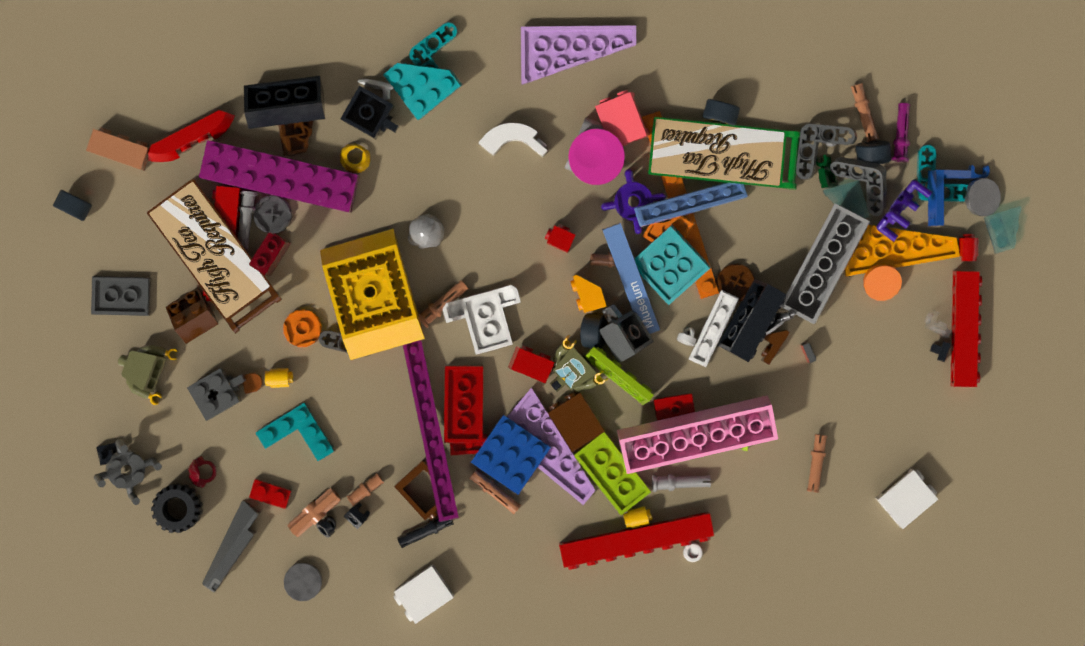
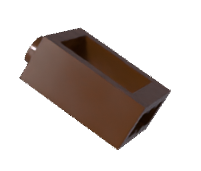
M423 459L394 487L424 520L428 518L432 520L438 514L436 504L429 511L425 512L404 489L423 470L430 476L428 465Z

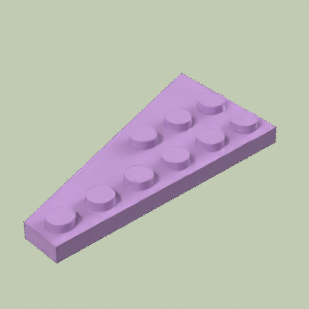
M531 387L507 417L551 447L538 468L584 505L596 490Z

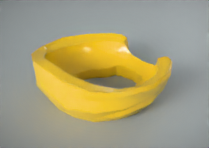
M356 143L346 145L342 148L339 155L342 166L352 173L363 172L369 167L371 161L369 151ZM355 148L363 151L362 160L358 164H352L347 159L348 153Z

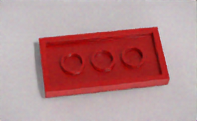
M445 366L444 443L483 444V366Z

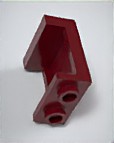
M268 233L250 261L249 266L264 275L271 276L291 243L275 233Z

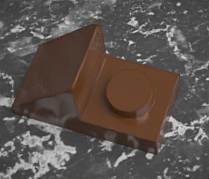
M783 330L766 335L764 340L771 345L770 347L766 346L762 351L761 356L763 358L761 361L770 365L790 332Z

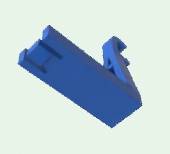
M969 165L968 170L928 171V189L932 191L928 198V226L944 225V179L986 178L990 173L989 166H983L982 174H976L973 165Z

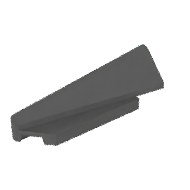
M241 502L202 582L203 586L214 593L256 534L250 527L261 512L247 502Z

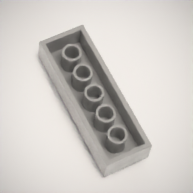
M835 203L788 290L782 308L796 312V315L816 324L870 221Z

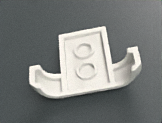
M509 285L448 302L443 307V313L446 323L466 318L477 355L513 345L503 307L521 303L517 288Z

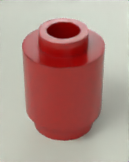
M963 234V238H959L961 261H977V256H979V238H975V234Z

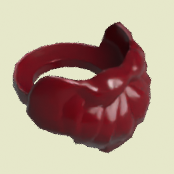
M203 456L193 459V462L188 467V477L192 484L204 488L206 483L213 481L217 474L214 463L204 460ZM204 464L210 465L213 470L212 476L209 479L199 478L198 467Z

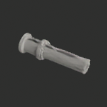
M240 190L242 198L241 206H239L241 214L237 239L245 249H248L252 213L256 211L254 203L258 192Z
M672 474L661 477L652 475V490L656 492L657 490L666 489L673 491L675 488L711 487V482H703L711 481L710 475L674 477Z

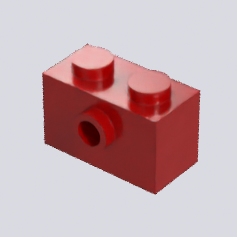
M559 224L558 227L554 225L553 229H548L545 239L548 240L547 245L568 253L575 234L569 232L570 228Z
M525 345L522 348L516 346L508 368L546 384L555 363L550 360L551 356L542 352L539 355L532 353L533 349Z
M692 393L653 399L657 421L695 412Z

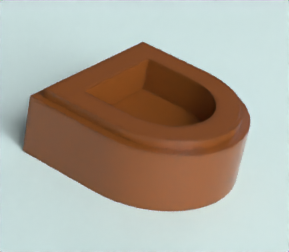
M250 373L243 375L246 379L243 382L245 394L261 389L263 380L259 374Z

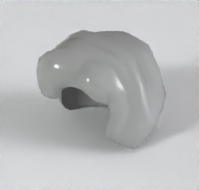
M430 214L418 216L410 223L408 241L420 249L436 247L440 245L443 239L444 227L435 216Z

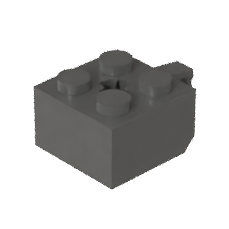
M614 304L602 311L608 325L599 331L618 363L630 358L654 342L636 312L629 311L622 315Z
M220 368L187 387L203 417L208 421L242 401L237 393L240 390L238 385L245 382L246 379L243 374L233 379L232 375L227 376L224 369ZM213 389L214 391H218L219 393L217 394V399L216 397L212 398L211 394H213Z

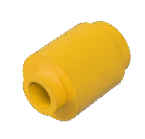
M276 368L265 371L266 386L271 388L290 387V383H293V372H289V368Z
M645 506L628 510L627 513L623 514L627 529L650 525L649 521L652 520L650 509L646 510Z

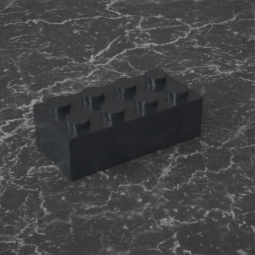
M312 76L244 85V114L248 129L325 119L324 90L321 77Z
M754 279L717 346L749 362L756 355L759 343L765 339L766 331L775 321V315L778 309L784 305L787 294L768 283Z

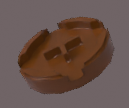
M730 264L719 273L717 288L719 292L723 290L738 297V301H742L755 277L746 266Z

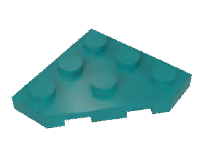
M399 62L383 74L417 120L422 119L462 86V83L450 69Z

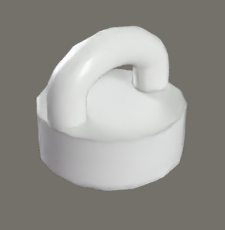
M688 327L683 333L678 334L677 341L688 346H695L697 341L694 338L695 330L692 327Z

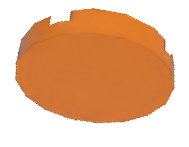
M890 264L874 265L864 275V290L874 300L886 301L891 299L901 289V275Z
M302 309L288 315L283 325V331L287 341L297 347H308L319 339L322 326L316 314Z

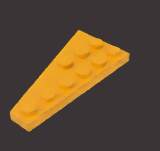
M868 225L844 272L846 277L864 274L877 264H890L898 268L960 257L957 238L889 228L898 235L893 242L878 231L875 225Z

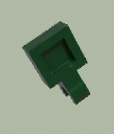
M830 154L823 155L824 162L821 156L817 157L816 165L821 168L818 169L821 188L839 186L837 176L830 169Z

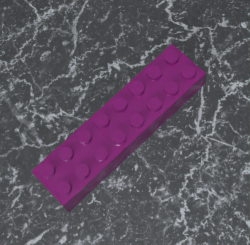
M209 140L206 143L199 178L348 213L352 212L360 177L357 174Z

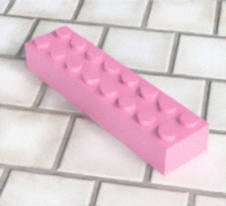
M768 395L617 430L627 474L778 439L773 408Z

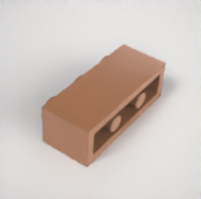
M101 127L99 131L93 129L86 151L143 171L145 170L150 149L147 148V143L136 140V143L128 141L129 137L119 133L117 137L110 135V130Z

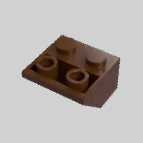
M198 287L165 307L175 332L186 344L219 324L213 310Z

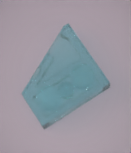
M859 180L823 190V194L833 204L836 203L863 218L870 217Z
M1021 206L984 217L995 254L1015 248Z

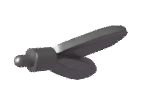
M796 312L776 313L775 321L768 327L766 335L773 332L785 321L792 319Z

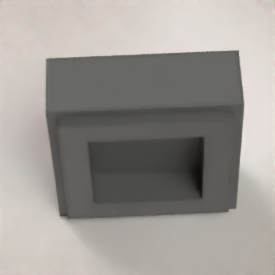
M810 343L800 345L807 362L812 363L816 361V356Z

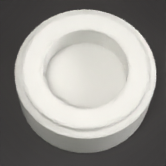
M692 542V544L686 545L683 549L684 557L690 562H697L702 557V548L697 543Z

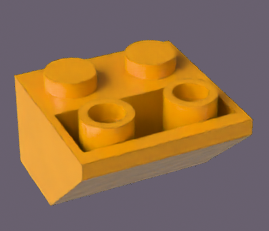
M578 275L572 276L573 280L570 283L573 292L577 291L579 299H576L579 311L583 310L584 313L606 307L601 287Z

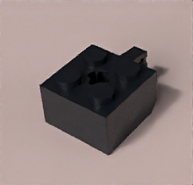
M358 86L340 118L343 122L375 140L380 131L385 132L386 129H389L396 133L399 128L397 124L391 122L393 117L390 114L395 106L361 86ZM368 108H370L372 115L365 117L363 111L365 109L368 111Z

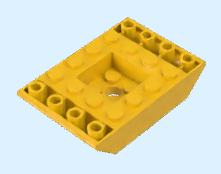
M394 229L320 250L324 275L341 336L350 360L425 339ZM368 287L375 289L373 297L365 296V290Z

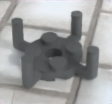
M118 439L116 441L117 452L111 456L109 463L106 465V471L95 474L94 480L99 487H104L106 485L104 479H109L115 487L126 489L131 502L134 505H138L140 499L135 494L134 486L144 480L145 467L152 465L158 471L161 470L162 465L155 457L143 460L137 453L128 450L123 440ZM124 465H130V470L127 473H121V468Z

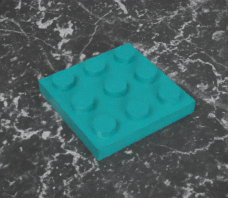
M673 225L667 228L634 258L639 274L668 305L711 268Z

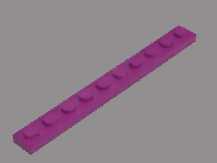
M419 340L402 346L439 522L459 518L422 341Z

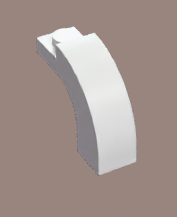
M520 123L499 125L486 133L478 142L493 156L504 144L511 141L524 142L541 157L547 153V149H545L547 145L539 138L537 140L534 139L538 132Z

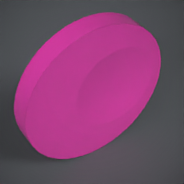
M590 129L581 133L572 142L569 150L571 170L577 178L591 185H603L614 180L621 172L625 161L624 149L619 139L603 129Z

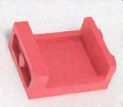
M622 91L617 93L618 97L612 100L610 97L599 101L600 104L595 106L603 129L615 135L622 146L650 136L649 130L645 128L636 105L634 92Z

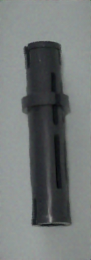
M432 519L426 525L397 537L398 543L401 548H404L434 533L436 535L440 530L454 525L453 519L439 522V519Z

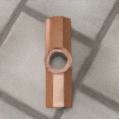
M332 488L328 489L316 501L313 500L305 507L302 513L287 525L289 530L298 538L313 524L315 525L327 515V512L342 499Z

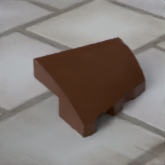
M313 121L278 125L284 156L307 152L308 140L313 131L311 129Z

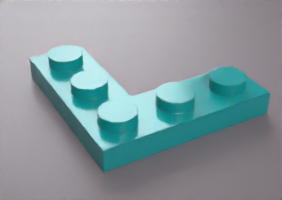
M306 403L301 404L256 432L265 449L298 429L317 461L335 451Z

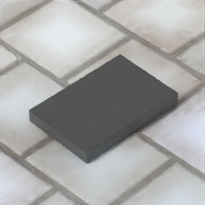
M92 276L91 315L150 316L151 278Z

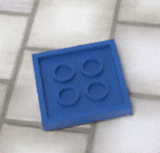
M503 414L471 463L519 495L551 447Z

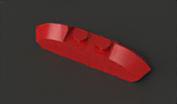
M218 110L152 144L148 153V161H173L180 158V150L181 152L188 151L192 148V144L196 142L200 144L207 141L209 135L214 140L219 138L230 127L235 115Z

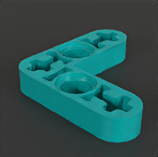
M450 22L445 23L416 44L409 53L412 62L415 65L421 64L422 62L419 58L414 59L413 57L415 56L414 51H423L421 54L423 59L429 58V61L423 63L422 66L433 65L435 68H439L431 56L456 38L458 34L456 26ZM446 27H448L449 29L453 28V35H446L445 37H443V39L446 41L442 43V40L437 35V33L440 32L442 36L446 32ZM431 38L438 39L439 45L437 48L432 49L428 46V41Z
M931 145L922 146L917 153V181L920 183L921 181L928 182V178L926 179L921 175L923 168L936 170V150ZM926 149L932 153L928 157V162H932V165H921V162H926V157L922 155V152L926 151ZM944 184V187L950 190V195L944 198V202H965L963 195H955L956 199H953L955 193L953 187H956L955 191H962L963 188L966 191L968 185ZM916 190L920 200L928 201V198Z

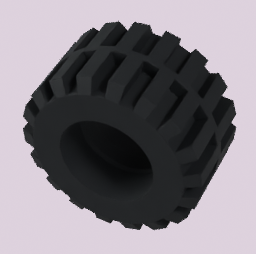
M182 483L172 484L163 488L152 501L154 503L151 507V511L154 513L152 518L156 519V525H160L164 531L168 530V533H181L193 527L199 521L203 511L201 509L203 503L199 499L201 498L200 495L195 493L196 490L194 488L191 489L189 485H182ZM173 497L181 498L187 505V514L182 519H175L168 513L167 504Z

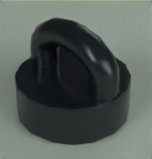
M327 516L325 519H321L316 526L322 535L329 538L335 533L336 521L333 517Z

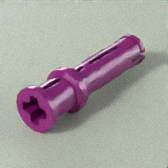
M898 103L896 139L893 141L895 147L894 157H892V161L909 162V158H907L908 146H910L908 129L911 104Z

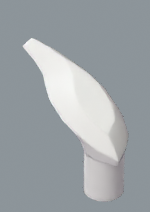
M358 80L363 85L383 90V99H390V90L394 88L392 85L377 80Z

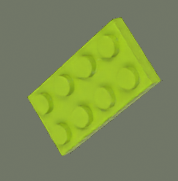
M595 347L591 348L583 357L598 370H603V374L642 405L648 403L654 396L651 393L652 390L647 385L639 384L636 381L637 378L632 373L624 372L621 369L622 366L617 361L608 359L606 357L607 354L599 347L597 349Z
M605 432L574 454L575 458L620 515H623L651 493L636 472L627 474L622 454Z

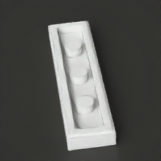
M723 290L720 291L688 358L689 360L704 367L707 366L737 304L738 297Z

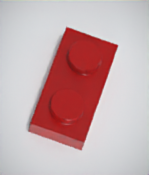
M488 433L483 434V444L488 438ZM450 443V455L477 454L483 444Z
M255 479L249 498L286 509L292 490Z

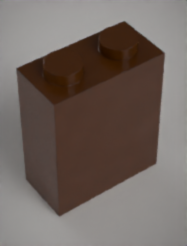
M575 391L565 397L567 400L560 404L558 401L551 405L548 412L572 452L605 432L580 392L576 394Z

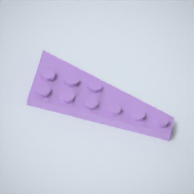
M636 25L521 27L522 85L636 46Z

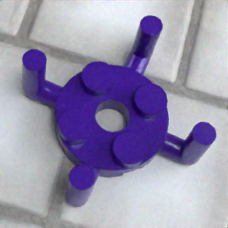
M627 169L624 173L626 184L619 188L614 201L605 202L601 205V210L616 209L622 218L633 221L634 233L640 234L642 227L639 226L634 209L656 201L665 200L666 195L664 193L651 194L646 186L634 182L632 170ZM636 196L639 199L638 206L631 207L628 204L629 197Z
M912 180L904 191L898 195L891 205L889 212H886L876 226L878 231L893 242L898 235L887 228V224L891 223L893 225L897 222L906 229L911 222L900 215L907 206L914 211L920 206L912 200L914 197L912 192L916 189L927 198L932 194L931 190L917 180Z

